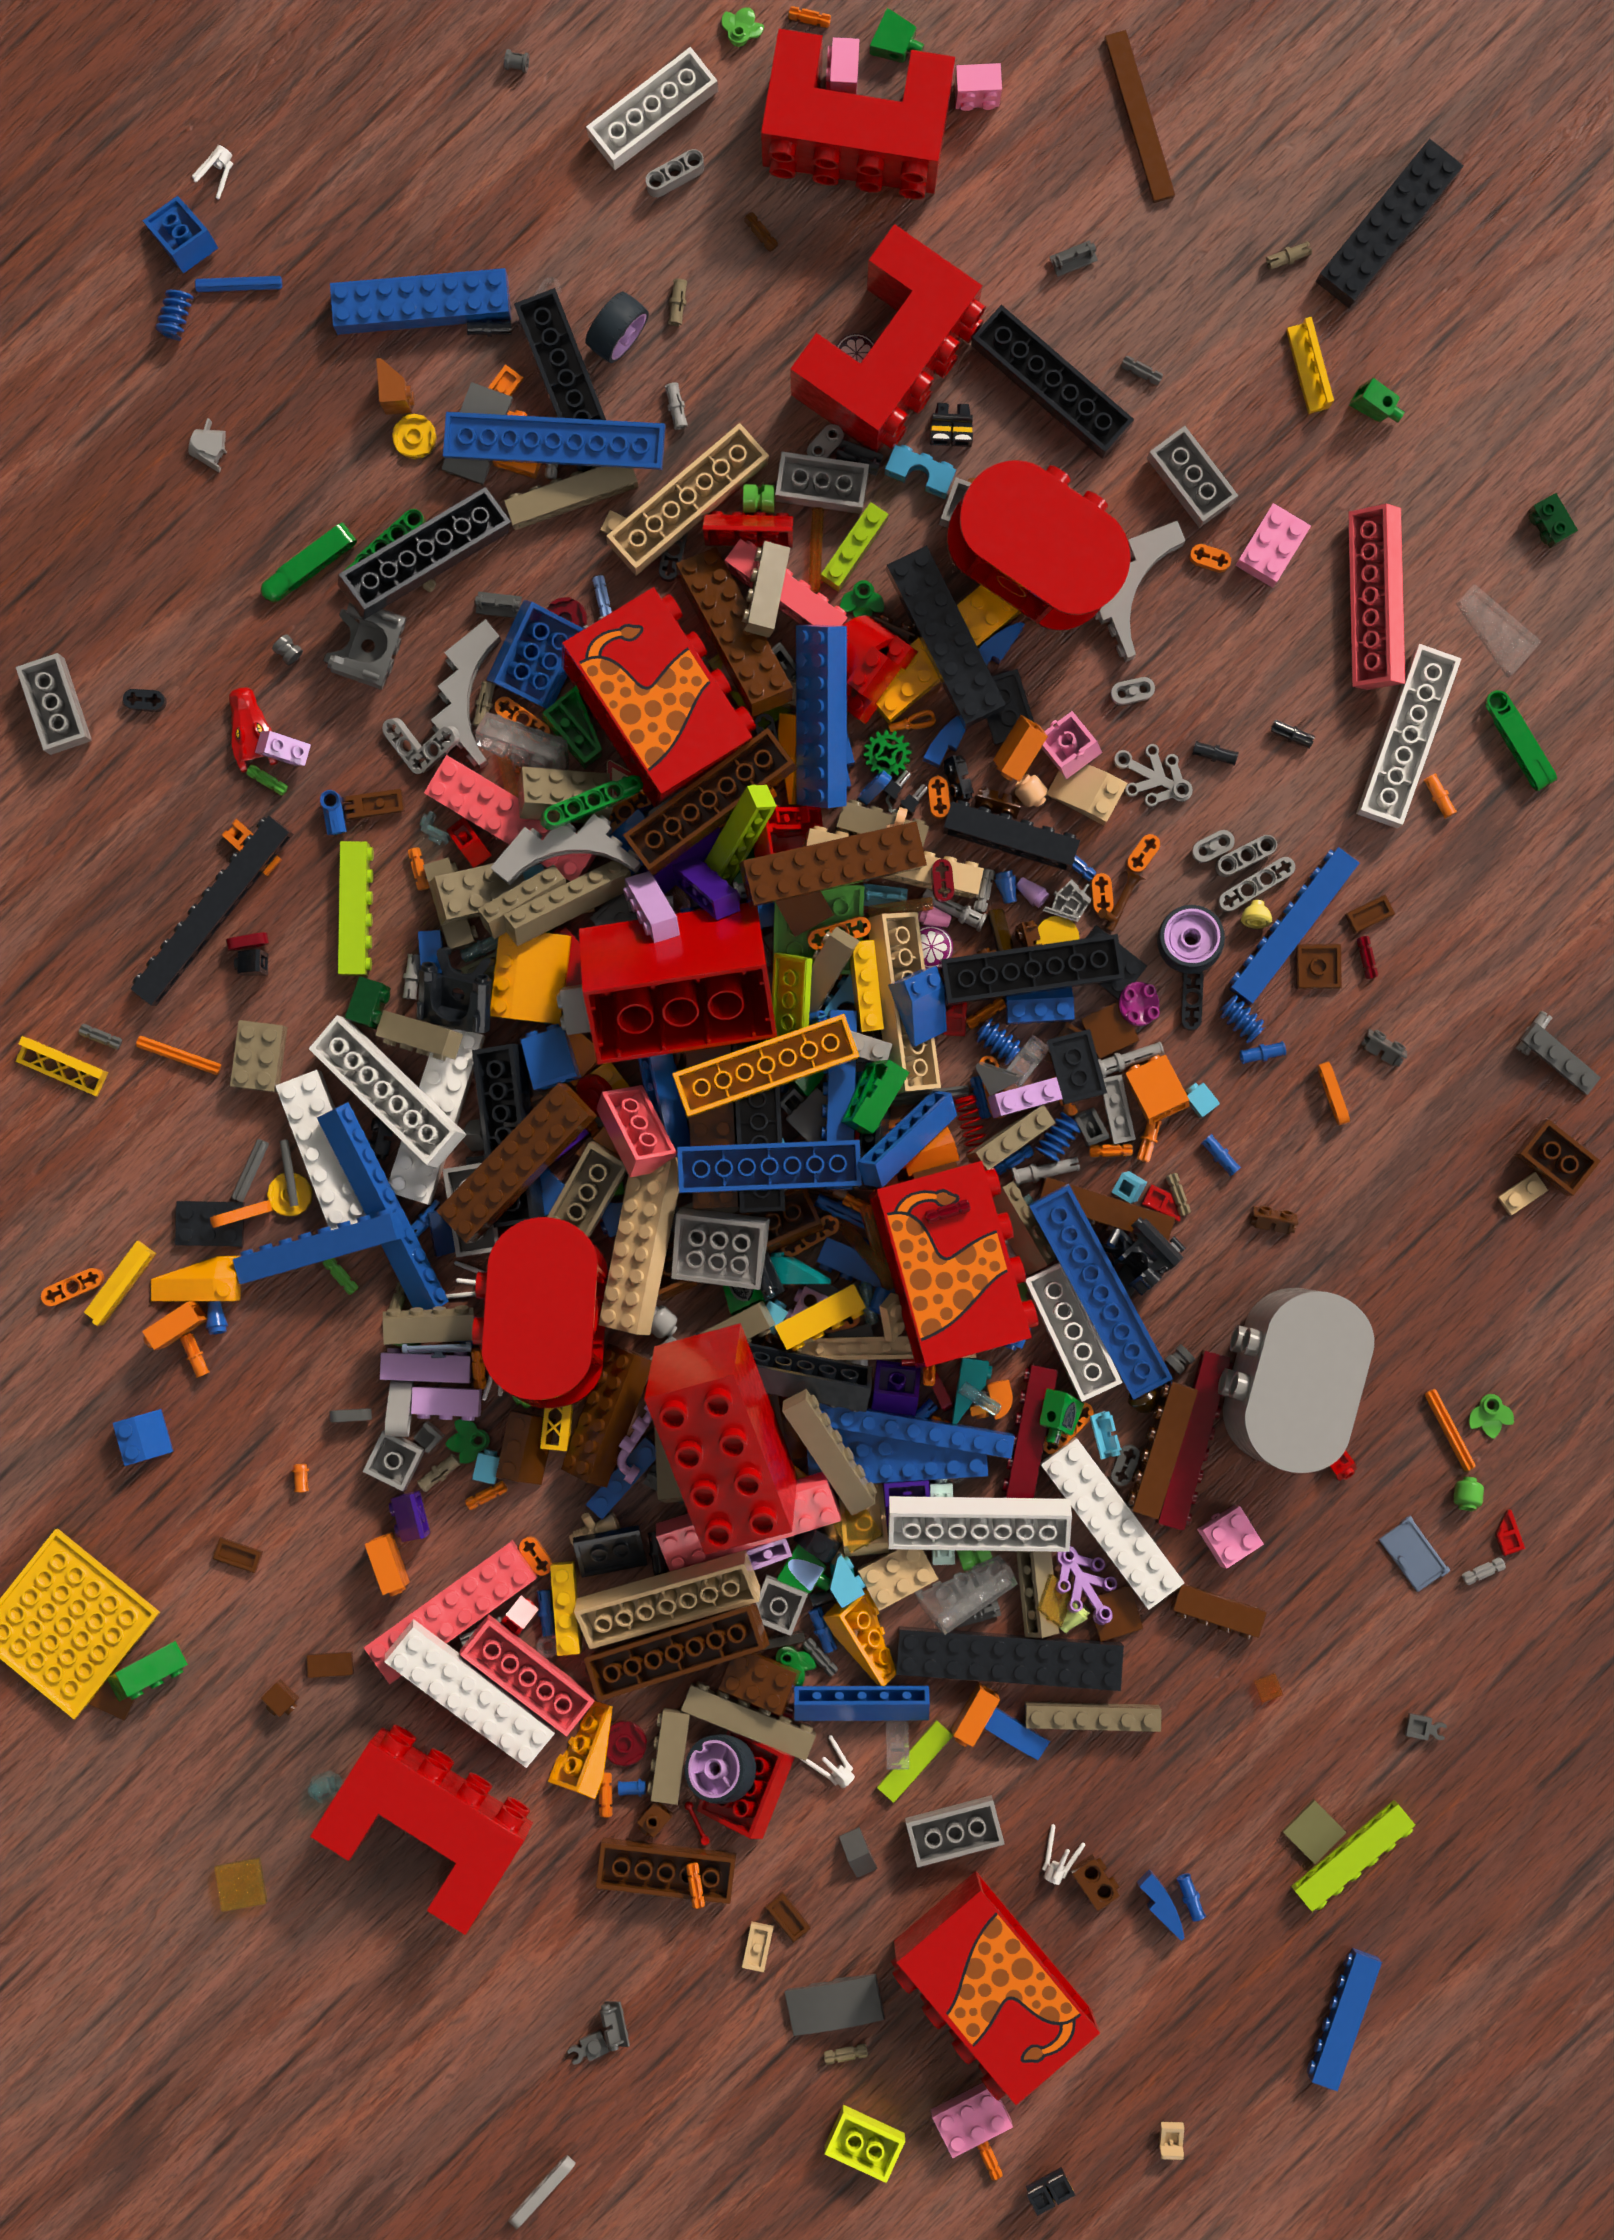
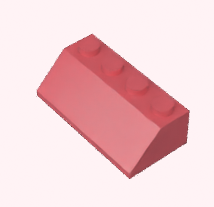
M643 1085L601 1093L596 1110L630 1177L651 1174L676 1156L677 1152Z

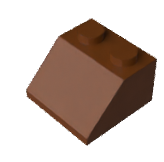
M376 358L379 402L385 414L412 413V406L415 405V396L411 385H407L405 379L384 360Z

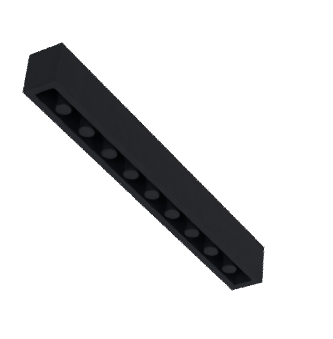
M268 816L259 821L256 826L258 828L253 836L250 834L242 844L244 847L239 853L235 852L231 856L229 866L225 870L222 869L216 875V882L213 886L207 887L202 893V900L198 905L194 904L187 912L189 916L186 920L176 925L174 935L170 939L167 938L161 944V951L158 955L152 956L146 964V970L143 973H139L133 979L132 983L134 985L131 987V990L151 1006L159 1004L294 835L275 818Z

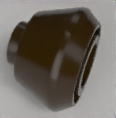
M1156 1389L1134 1400L1131 1394H1129V1405L1140 1413L1152 1412L1157 1404Z

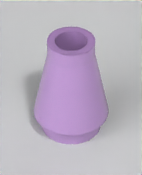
M1024 877L1016 884V888L1032 906L1041 907L1049 896L1046 888Z

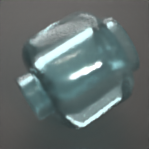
M332 1771L320 1773L311 1778L308 1793L312 1799L320 1804L332 1801L341 1788L343 1781L338 1774Z

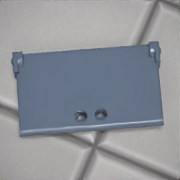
M466 1342V1344L422 1346L402 1344L401 1349L403 1354L434 1353V1355H431V1358H446V1355H443V1353L471 1352L472 1345L471 1342Z
M1410 1515L1403 1519L1402 1523L1379 1538V1541L1414 1589L1419 1592L1438 1577H1443L1447 1574L1450 1568L1444 1564Z

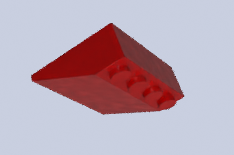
M712 511L710 514H705L703 534L705 546H735L741 539L744 542L747 540L752 542L756 547H762L764 541L793 548V516H789L788 513H776V516H767V513L756 512L754 515H745L744 512H732V515H723V512Z
M728 1730L726 1735L742 1740L753 1752L756 1763L755 1781L748 1793L742 1798L725 1804L710 1803L701 1799L696 1811L749 1839H763L795 1756ZM718 1764V1766H717V1772H718V1773L720 1772V1766H719V1764Z

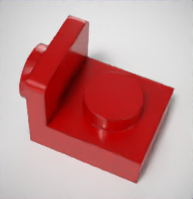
M1346 1450L1336 1462L1329 1466L1338 1481L1349 1479L1357 1469L1354 1460Z

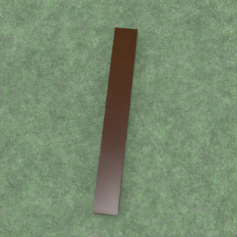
M1123 30L1106 35L1104 38L1153 203L1174 198V188L1127 31Z

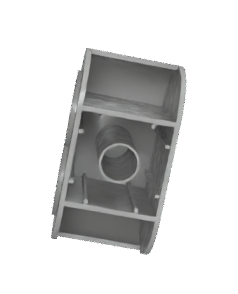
M1304 1288L1280 1289L1268 1294L1256 1303L1249 1312L1245 1325H1237L1233 1330L1230 1340V1351L1236 1352L1237 1355L1233 1369L1225 1368L1223 1370L1218 1385V1394L1225 1396L1223 1419L1226 1430L1232 1441L1241 1451L1256 1460L1294 1473H1310L1322 1470L1332 1465L1342 1456L1350 1440L1374 1350V1333L1365 1314L1354 1303L1344 1297Z

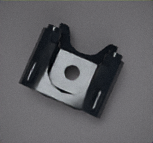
M439 948L436 955L442 973H438V967L433 962H423L422 966L419 967V997L416 1019L466 1032L486 1033L490 1031L492 979L484 973L490 966L496 964V958H485L479 963L474 972L464 974L461 973V970L451 967L448 957L451 954V948ZM459 988L464 992V995L455 993L453 990Z
M1139 1217L1131 1225L1133 1228L1132 1232L1139 1238L1136 1242L1122 1229L1116 1228L1111 1232L1107 1243H1101L1105 1252L1111 1253L1114 1261L1111 1263L1113 1267L1121 1263L1131 1268L1135 1279L1128 1286L1129 1288L1133 1287L1142 1296L1162 1278L1165 1272L1171 1270L1184 1258L1179 1251L1182 1253L1186 1248L1175 1236L1169 1240L1170 1244L1146 1218L1143 1220Z

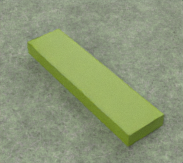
M935 1720L879 1783L877 1788L894 1803L953 1737V1734L939 1721Z

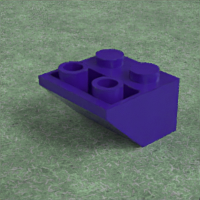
M929 1480L884 1483L887 1527L889 1523V1496L930 1497Z

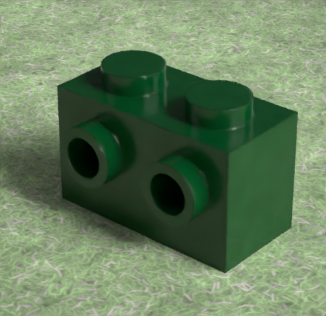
M1557 493L1533 505L1528 510L1531 523L1537 526L1542 542L1548 545L1549 548L1572 537L1578 531Z
M359 976L345 1018L353 1023L376 1030L385 1004L390 999L391 988L383 983Z

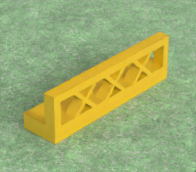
M1312 317L1305 318L1302 324L1288 327L1286 332L1307 411L1310 414L1329 409L1334 402L1313 320Z
M21 1037L18 1044L22 1047L15 1062L98 1097L108 1075L107 1071L30 1038ZM27 1049L35 1051L38 1060L31 1063L23 1060ZM50 1058L56 1060L58 1069L48 1071L43 1061ZM69 1067L75 1068L79 1077L72 1080L67 1079L64 1069ZM93 1076L99 1079L94 1090L86 1086L84 1078Z
M136 1241L84 1311L85 1314L93 1319L92 1323L96 1326L106 1323L155 1257L156 1253L140 1241Z
M574 1404L565 1406L562 1409L557 1408L561 1412L562 1418L555 1425L549 1419V1412L554 1408H544L540 1449L568 1451ZM548 1423H549L552 1428H550V1429L547 1431ZM561 1423L559 1432V1430L556 1427ZM553 1429L560 1436L559 1445L546 1444L547 1434Z

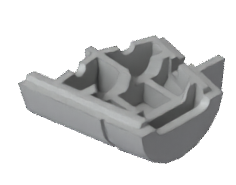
M207 418L204 430L196 429L192 433L188 452L189 455L220 473L221 467L217 463L224 453L227 454L225 450L226 431L210 430L212 421Z
M1071 879L1059 892H1054L1055 898L1052 908L1045 907L1043 911L1078 922L1091 902L1090 897L1085 893L1089 884L1085 886L1084 890H1080L1079 886Z

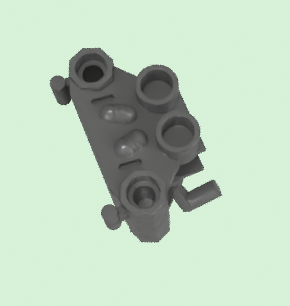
M349 602L347 610L341 609L339 616L350 627V640L344 649L327 653L323 661L328 664L327 668H330L332 673L382 690L386 678L390 675L394 665V659L391 658L392 654L397 655L402 639L398 637L403 632L407 617L381 609L363 620ZM365 640H372L375 643V649L370 653L362 650L361 646Z

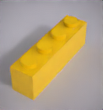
M874 940L859 941L849 960L855 1011H857V1031L865 1032L884 1029Z
M852 1284L774 1327L786 1349L792 1348L793 1351H796L805 1346L803 1341L812 1338L814 1341L824 1336L823 1331L829 1327L835 1330L845 1324L843 1322L844 1319L851 1316L854 1320L865 1314L863 1309L866 1308V1305L856 1286Z
M575 1561L555 1562L550 1565L557 1656L580 1654L582 1651L580 1625L574 1613L578 1598Z

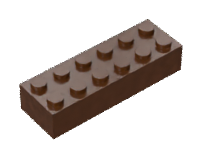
M1048 1177L1043 1178L1037 1200L1067 1185V1183ZM1069 1184L1091 1226H1097V1223L1104 1225V1230L1110 1232L1116 1228L1122 1229L1130 1238L1137 1240L1139 1238L1132 1232L1133 1228L1131 1225L1141 1217L1143 1220L1146 1218L1167 1241L1169 1240L1175 1217Z
M607 1344L603 1356L601 1377L595 1388L587 1396L585 1406L564 1458L562 1470L587 1483L607 1488L621 1451L619 1445L627 1435L648 1379L652 1360L628 1349Z
M1168 1381L1166 1384L1161 1385L1159 1396H1161L1160 1404L1156 1405L1153 1410L1152 1417L1155 1420L1153 1426L1148 1427L1145 1439H1148L1147 1446L1141 1449L1139 1457L1141 1465L1139 1469H1135L1132 1481L1135 1482L1133 1491L1129 1490L1126 1497V1503H1128L1131 1511L1159 1519L1197 1396V1389L1173 1381Z
M603 1837L596 1888L692 1899L686 1866L689 1863H698V1875L701 1878L704 1901L730 1904L736 1853Z

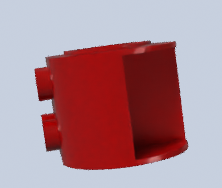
M1020 460L995 464L984 470L974 479L953 511L947 531L948 550L953 562L964 574L1042 627L1062 631L1083 625L1115 597L1127 578L1130 568V547L1124 530L1114 517L1105 512L1108 508V503L1102 497L1091 491H1086L1083 496L1068 486L1071 478L1058 467L1049 465L1044 470L1034 463Z
M550 1217L531 1218L515 1224L505 1231L493 1246L488 1258L487 1272H478L476 1276V1299H483L485 1310L484 1317H475L473 1320V1344L480 1345L485 1367L491 1378L502 1389L522 1402L539 1408H561L582 1400L595 1388L603 1369L605 1327L599 1325L608 1280V1267L600 1250L575 1225Z

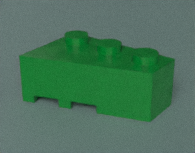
M576 685L543 711L542 719L580 765L586 769L602 756V748Z
M891 1060L866 1063L841 1123L862 1135L873 1134L878 1129L882 1118L910 1072Z
M174 1641L114 1673L107 1680L119 1702L128 1697L133 1700L144 1694L142 1689L148 1686L153 1689L163 1684L162 1679L170 1675L172 1679L183 1673L182 1668L188 1664L177 1642Z

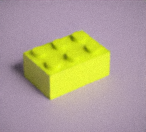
M843 2105L826 2141L825 2155L887 2183L905 2143V2133Z

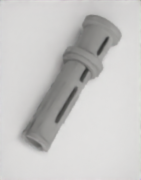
M928 888L921 899L922 902L958 918L959 923H966L976 928L978 932L981 931L988 916L986 913L981 914L972 910L969 905L962 906L951 900L939 902L934 898L933 891Z
M1159 1041L1122 1055L1115 1053L1113 1057L1104 1060L1098 1059L1103 1078L1117 1071L1120 1073L1124 1072L1125 1067L1144 1062L1154 1056L1164 1055V1049Z
M1074 1157L1040 1166L1032 1163L1029 1167L1021 1169L1014 1167L1011 1168V1174L1014 1183L1019 1187L1020 1184L1027 1182L1037 1183L1040 1178L1080 1171V1165L1070 1166V1164L1079 1162L1078 1158Z

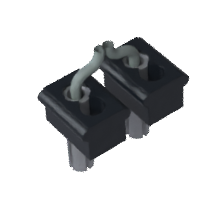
M907 770L903 772L897 781L894 782L892 780L883 789V794L887 796L886 803L889 806L888 811L890 813H898V809H892L889 799L893 802L897 801L899 794L902 792L903 784L911 776ZM922 784L914 795L911 796L909 794L905 800L900 801V807L908 809L907 813L913 816L916 808L919 806L920 798L928 790V787Z

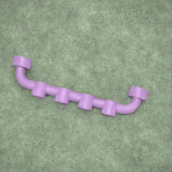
M647 1405L644 1407L647 1411L644 1417L638 1416L631 1428L634 1429L630 1437L626 1435L619 1445L622 1450L618 1455L617 1465L619 1470L626 1475L623 1480L629 1484H632L641 1470L634 1464L630 1468L626 1463V1459L652 1421Z

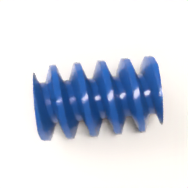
M166 290L165 296L167 298L163 299L164 307L160 309L163 315L158 316L160 323L156 324L155 328L162 335L181 341L182 338L177 335V332L183 333L184 329L179 324L187 323L181 317L189 316L184 307H191V304L186 299H193V296L180 290Z
M1235 994L1221 1007L1220 1010L1223 1012L1220 1018L1223 1019L1228 1016L1227 1025L1235 1023L1233 1031L1241 1029L1240 1037L1248 1035L1246 1040L1248 1044L1265 1028H1262L1264 1020L1255 1021L1258 1014L1249 1015L1250 1007L1242 1009L1245 1002L1240 1001L1236 1003L1238 995Z
M990 1017L975 1034H978L977 1042L985 1040L983 1047L986 1049L992 1046L990 1053L994 1054L998 1051L997 1059L1000 1060L1006 1057L1004 1065H1008L1021 1050V1048H1018L1020 1041L1017 1040L1012 1043L1013 1035L1010 1034L1005 1037L1006 1029L998 1032L1000 1024L996 1023L991 1026L993 1018Z
M1060 1112V1116L1063 1120L1057 1118L1054 1120L1058 1127L1051 1126L1049 1129L1052 1134H1044L1047 1141H1039L1042 1149L1034 1147L1050 1160L1057 1162L1060 1159L1056 1154H1065L1062 1146L1070 1147L1067 1139H1076L1072 1132H1081L1078 1128V1123Z

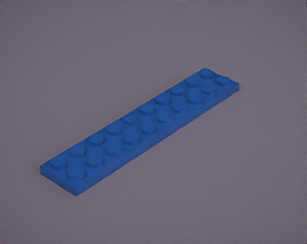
M446 412L443 457L662 470L666 425L664 423Z
M1067 1184L1029 1204L1133 1400L1172 1380L1173 1378L1070 1185Z

